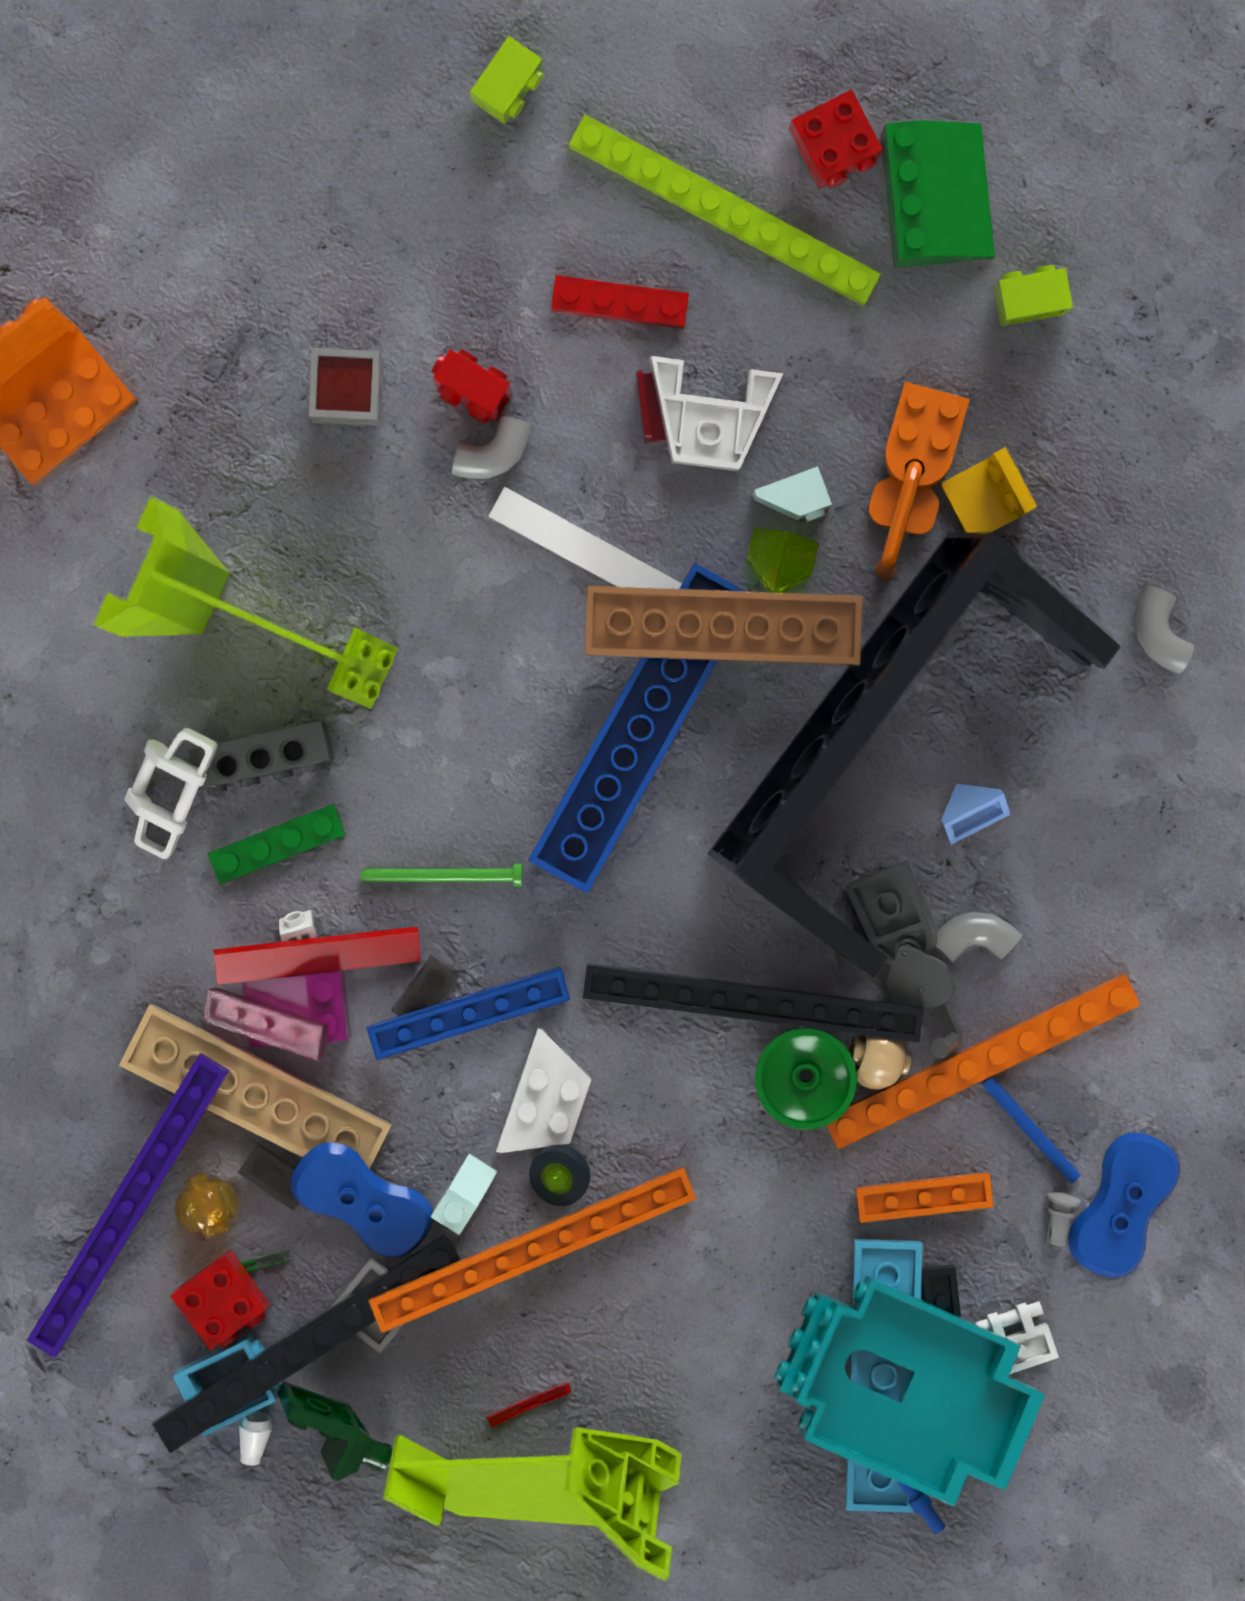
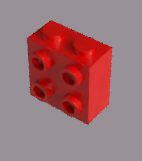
M852 89L792 119L788 129L819 189L826 185L831 189L842 184L848 179L846 175L856 170L859 173L870 170L878 164L877 159H879L883 150Z
M449 349L446 356L441 354L431 371L435 374L433 380L437 392L440 394L439 398L454 407H457L458 403L462 404L469 410L468 414L481 423L486 424L489 420L496 424L512 396L510 383L506 380L508 376L492 366L486 370L477 364L478 359L463 349H460L458 353Z
M231 1249L176 1288L170 1295L210 1351L218 1345L222 1349L227 1347L239 1337L237 1331L245 1325L251 1329L266 1317L264 1311H266L270 1304Z

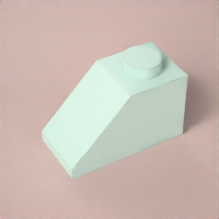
M818 467L755 489L752 493L754 501L795 520L806 517L807 522H812L826 516L825 510L829 509L832 505Z
M469 1153L435 1206L431 1218L460 1235L494 1179L497 1170Z

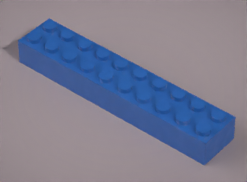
M695 562L680 589L747 592ZM640 658L528 861L588 894L718 660Z

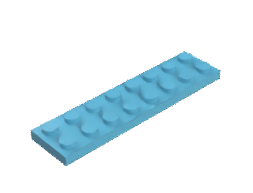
M854 1239L852 1295L858 1282H864L866 1276H869L921 1300L923 1243L921 1241ZM859 1350L850 1355V1380L901 1402L913 1371L865 1350ZM846 1459V1511L914 1513V1510L908 1503V1496L896 1480Z

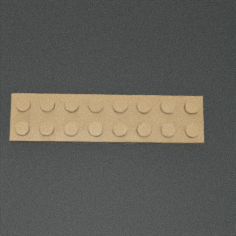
M153 1004L148 1006L119 1064L120 1067L175 1094L197 1056L202 1053L230 1070L206 1110L301 1157H304L312 1148L322 1143L334 1142L346 1145L356 1151L368 1168H371L392 1126L391 1123Z

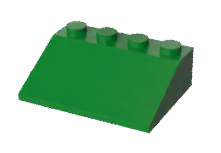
M927 120L886 123L881 133V145L883 149L882 155L894 268L994 258L981 123Z

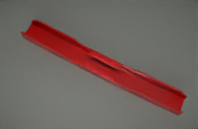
M565 1382L487 1416L486 1420L488 1419L490 1427L496 1426L518 1414L563 1397L572 1392L569 1383Z

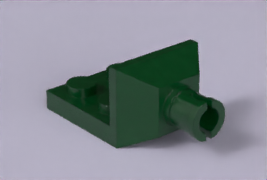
M282 1382L277 1394L288 1422L299 1429L306 1430L307 1427L316 1429L323 1437L327 1438L320 1452L331 1479L339 1481L357 1472L361 1464L369 1465L379 1471L385 1470L392 1455L391 1445L373 1440L366 1426L350 1405L288 1382Z

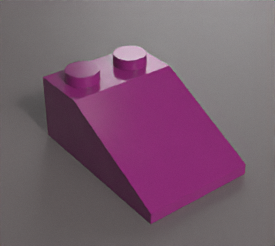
M344 970L243 982L250 1047L343 1041L351 1036Z

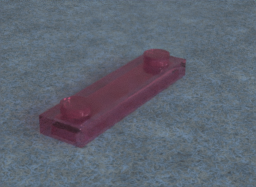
M217 987L207 990L204 1022L314 1060L324 1057L329 1025Z

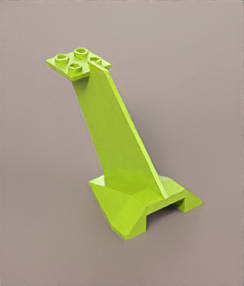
M150 496L136 528L153 536L154 539L126 601L107 593L93 623L94 626L120 637L203 634L216 607L338 661L339 663L327 690L372 709L399 648L354 627L345 650L341 655L218 600L230 574L229 571L178 509Z
M577 1427L572 1432L569 1456L447 1460L399 1434L395 1436L383 1499L435 1526L441 1524L444 1508L459 1516L598 1526L638 1568L666 1581L669 1579L672 1546L656 1538L660 1493L679 1484L682 1453L657 1439Z

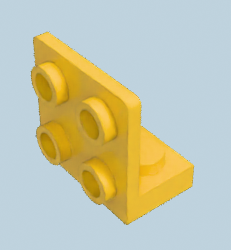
M1006 447L941 483V488L964 532L991 533L1037 508Z

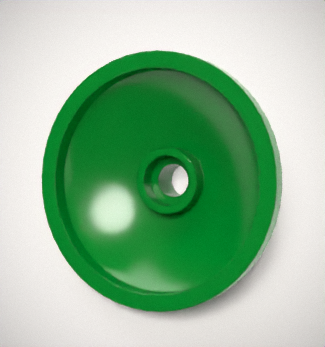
M796 1028L781 1033L764 1048L756 1066L755 1086L762 1105L774 1119L796 1129H817L836 1121L848 1109L856 1091L857 1072L850 1052L836 1037L820 1029ZM804 1069L810 1070L813 1074L812 1078L808 1081L802 1080L800 1077V1072Z

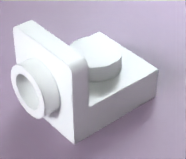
M310 910L291 912L284 918L279 919V931L282 942L318 938L314 927L313 915Z

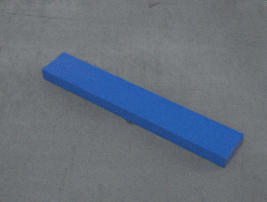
M559 966L366 1026L377 1061L571 999L562 968Z

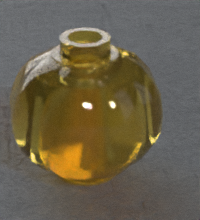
M206 1173L186 1180L188 1187L180 1193L175 1203V1215L180 1226L191 1234L202 1232L204 1239L229 1230L228 1222L236 1218L239 1209V1199L235 1189L222 1179L207 1178Z

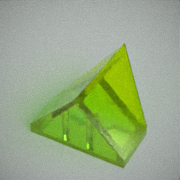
M754 528L746 561L770 593H783L812 576L819 543L787 531Z

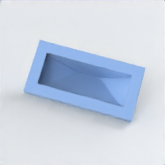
M956 784L941 821L947 839L952 845L1009 816L1010 811L1001 789Z

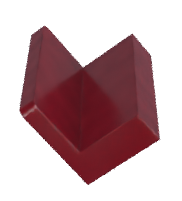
M637 370L636 385L644 444L667 441L652 373L644 374L643 370Z

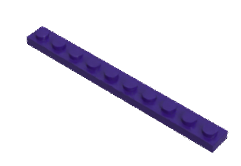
M202 1053L197 1056L26 1341L54 1358L60 1353L228 1075L229 1069Z

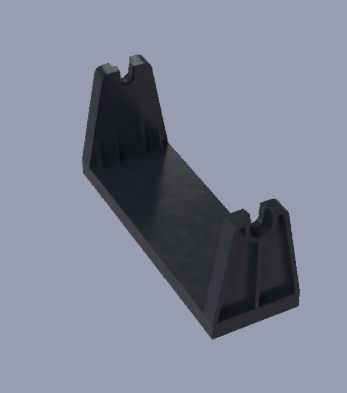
M990 532L948 533L861 648L860 665H848L707 853L872 978L888 959V956L809 897L778 859L977 594L981 592L990 596L1081 665L1090 666L1095 664L1098 668L1105 669L1121 648L1106 632Z

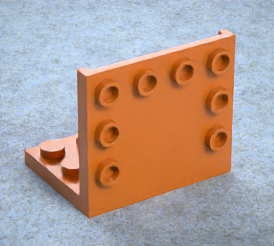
M43 297L41 300L35 299L24 307L23 315L14 322L8 321L0 326V447L33 486L138 401L74 322L46 297Z

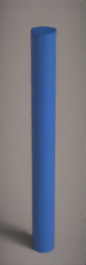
M992 1076L982 1081L981 1085L1070 1183H1074L1081 1174Z

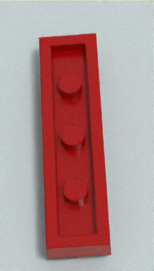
M555 275L551 311L684 329L689 293Z

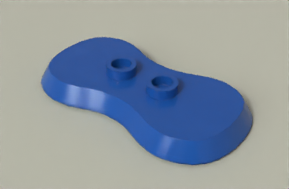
M1127 1133L1118 1137L1109 1146L1103 1160L1099 1191L1092 1203L1076 1218L1069 1233V1249L1071 1254L1083 1267L1102 1276L1118 1278L1128 1275L1140 1264L1146 1249L1147 1228L1152 1214L1172 1193L1179 1180V1160L1175 1152L1168 1145L1146 1134Z
M327 1142L315 1146L301 1159L293 1172L291 1190L300 1205L311 1212L343 1221L357 1233L362 1242L371 1251L378 1255L391 1258L405 1256L416 1249L430 1231L433 1223V1218H431L433 1209L428 1200L414 1189L392 1184L379 1178L368 1168L360 1155L346 1145Z

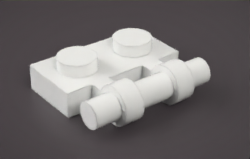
M1039 1301L1029 1305L1024 1302L1015 1305L1016 1309L999 1315L997 1312L988 1314L987 1319L975 1322V1324L1011 1339L1021 1346L1010 1374L1059 1358L1049 1326L1043 1323L1034 1327L1032 1318L1044 1314ZM1021 1322L1023 1331L1008 1336L1005 1335L1004 1327Z

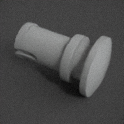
M1050 1192L1047 1194V1199L1053 1203L1048 1206L1050 1219L1045 1242H1049V1244L1054 1246H1066L1070 1219L1075 1216L1073 1207L1079 1206L1081 1201L1070 1194Z

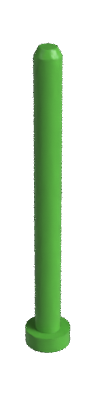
M514 863L513 868L364 869L361 871V880L364 882H513L514 887H523V864Z

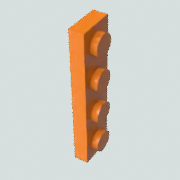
M988 1172L855 1187L858 1220L860 1223L994 1207L990 1173Z

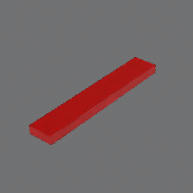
M418 926L213 949L217 985L421 962Z

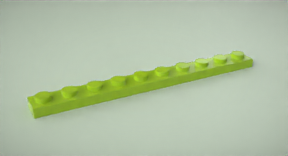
M585 114L569 142V148L862 306L865 305L881 275L879 272Z

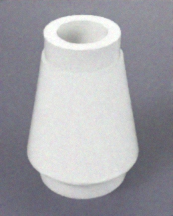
M255 1411L239 1421L240 1461L243 1464L253 1466L258 1465L261 1461L273 1428L270 1416L264 1412Z

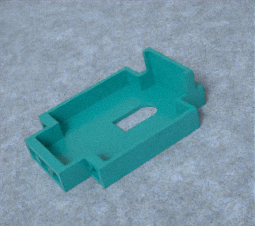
M866 1276L864 1282L859 1281L852 1295V1300L855 1301L853 1307L818 1291L815 1292L813 1298L810 1296L807 1298L801 1315L805 1317L800 1329L795 1328L788 1342V1347L791 1348V1351L786 1361H780L774 1375V1379L778 1380L776 1386L779 1391L792 1396L796 1403L807 1407L802 1412L798 1423V1428H801L800 1435L805 1441L952 1506L956 1504L967 1475H971L1006 1491L1045 1397V1394L1039 1389L1009 1376L1021 1348L1019 1344L869 1276ZM865 1350L913 1371L901 1402L850 1380L845 1372L847 1358L853 1352Z

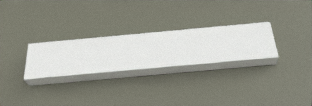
M506 487L502 490L489 514V518L615 587L679 589L682 585L677 580Z

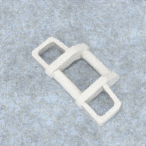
M184 728L180 731L169 749L165 744L157 740L147 741L144 748L146 755L133 787L127 790L124 798L133 812L139 816L134 839L137 846L162 859H168L174 853L179 837L186 828L187 822L185 819L199 786L204 785L207 777L206 772L217 750L218 745L215 741L190 728ZM184 739L205 750V755L199 768L174 756ZM155 767L186 782L174 813L152 803L145 793ZM148 821L172 833L167 847H163L146 837Z

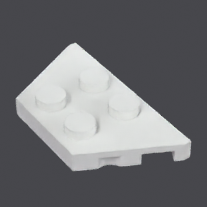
M541 1028L537 1029L496 1152L506 1153L552 1145L570 1144L591 1083V1077Z

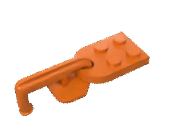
M909 382L904 383L885 449V464L891 476L876 484L869 504V515L872 521L880 526L890 528L881 561L876 566V573L882 579H889L896 572L895 564L904 533L923 535L929 532L934 525L939 508V500L931 487L942 481L950 469L970 401L968 398Z

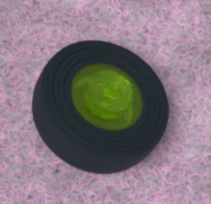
M552 1145L543 1149L534 1158L529 1171L530 1182L536 1194L545 1202L555 1206H567L578 1201L588 1189L591 1176L585 1158L577 1150L566 1145Z

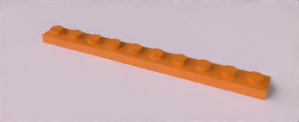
M1119 975L916 1072L889 1087L850 1104L841 1117L827 1125L829 1133L837 1149H841L1140 1006L1139 1000L1127 975Z
M679 1167L369 1299V1303L380 1331L383 1333L696 1200V1196L684 1167Z

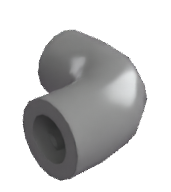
M500 416L496 434L488 444L475 446L463 442L458 443L451 474L469 479H490L506 473L521 459L529 442L532 424L520 419Z
M1146 585L1138 602L1134 619L1137 640L1147 656L1162 667L1181 674L1191 659L1194 644L1174 635L1169 627V616L1177 598L1165 590Z
M972 911L952 917L937 929L935 950L948 961L954 963L969 946L981 945L1002 960L1018 943L1023 934L1010 923L994 914Z

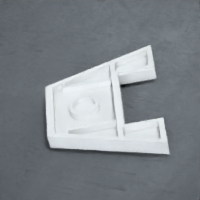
M650 356L649 361L671 463L731 471L740 470L783 373L749 370L745 402L680 394L684 361Z

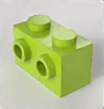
M508 36L471 89V101L504 125L510 117L515 119L524 107V96L529 89L534 91L544 77L542 58Z
M1047 265L1035 269V273L1022 275V271L1003 274L1002 279L993 287L1001 327L1063 316L1073 309L1066 268L1055 269V265Z

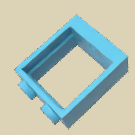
M249 1333L233 1341L223 1349L220 1347L179 1367L173 1378L184 1401L204 1389L196 1374L197 1371L242 1349L245 1350L250 1360L265 1350L262 1342L259 1339L255 1340L252 1333ZM281 1382L201 1433V1436L204 1437L276 1402Z

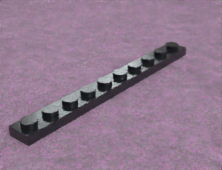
M589 963L586 967L583 993L584 999L919 1043L924 1008L920 1006Z
M444 1234L383 1275L372 1280L153 1421L154 1429L169 1453H172L375 1322L376 1318L369 1303L370 1298L460 1261V1257Z

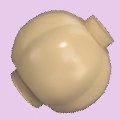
M859 1035L858 1039L852 1038L849 1043L848 1051L856 1067L857 1082L862 1086L870 1089H883L896 1083L901 1074H908L911 1066V1056L906 1055L903 1040Z

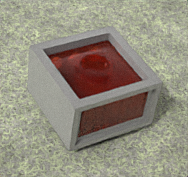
M311 348L308 416L313 423L381 426L384 359L380 351Z

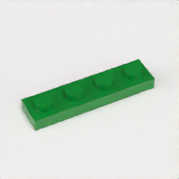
M331 804L207 854L219 884H223L347 834L335 804Z

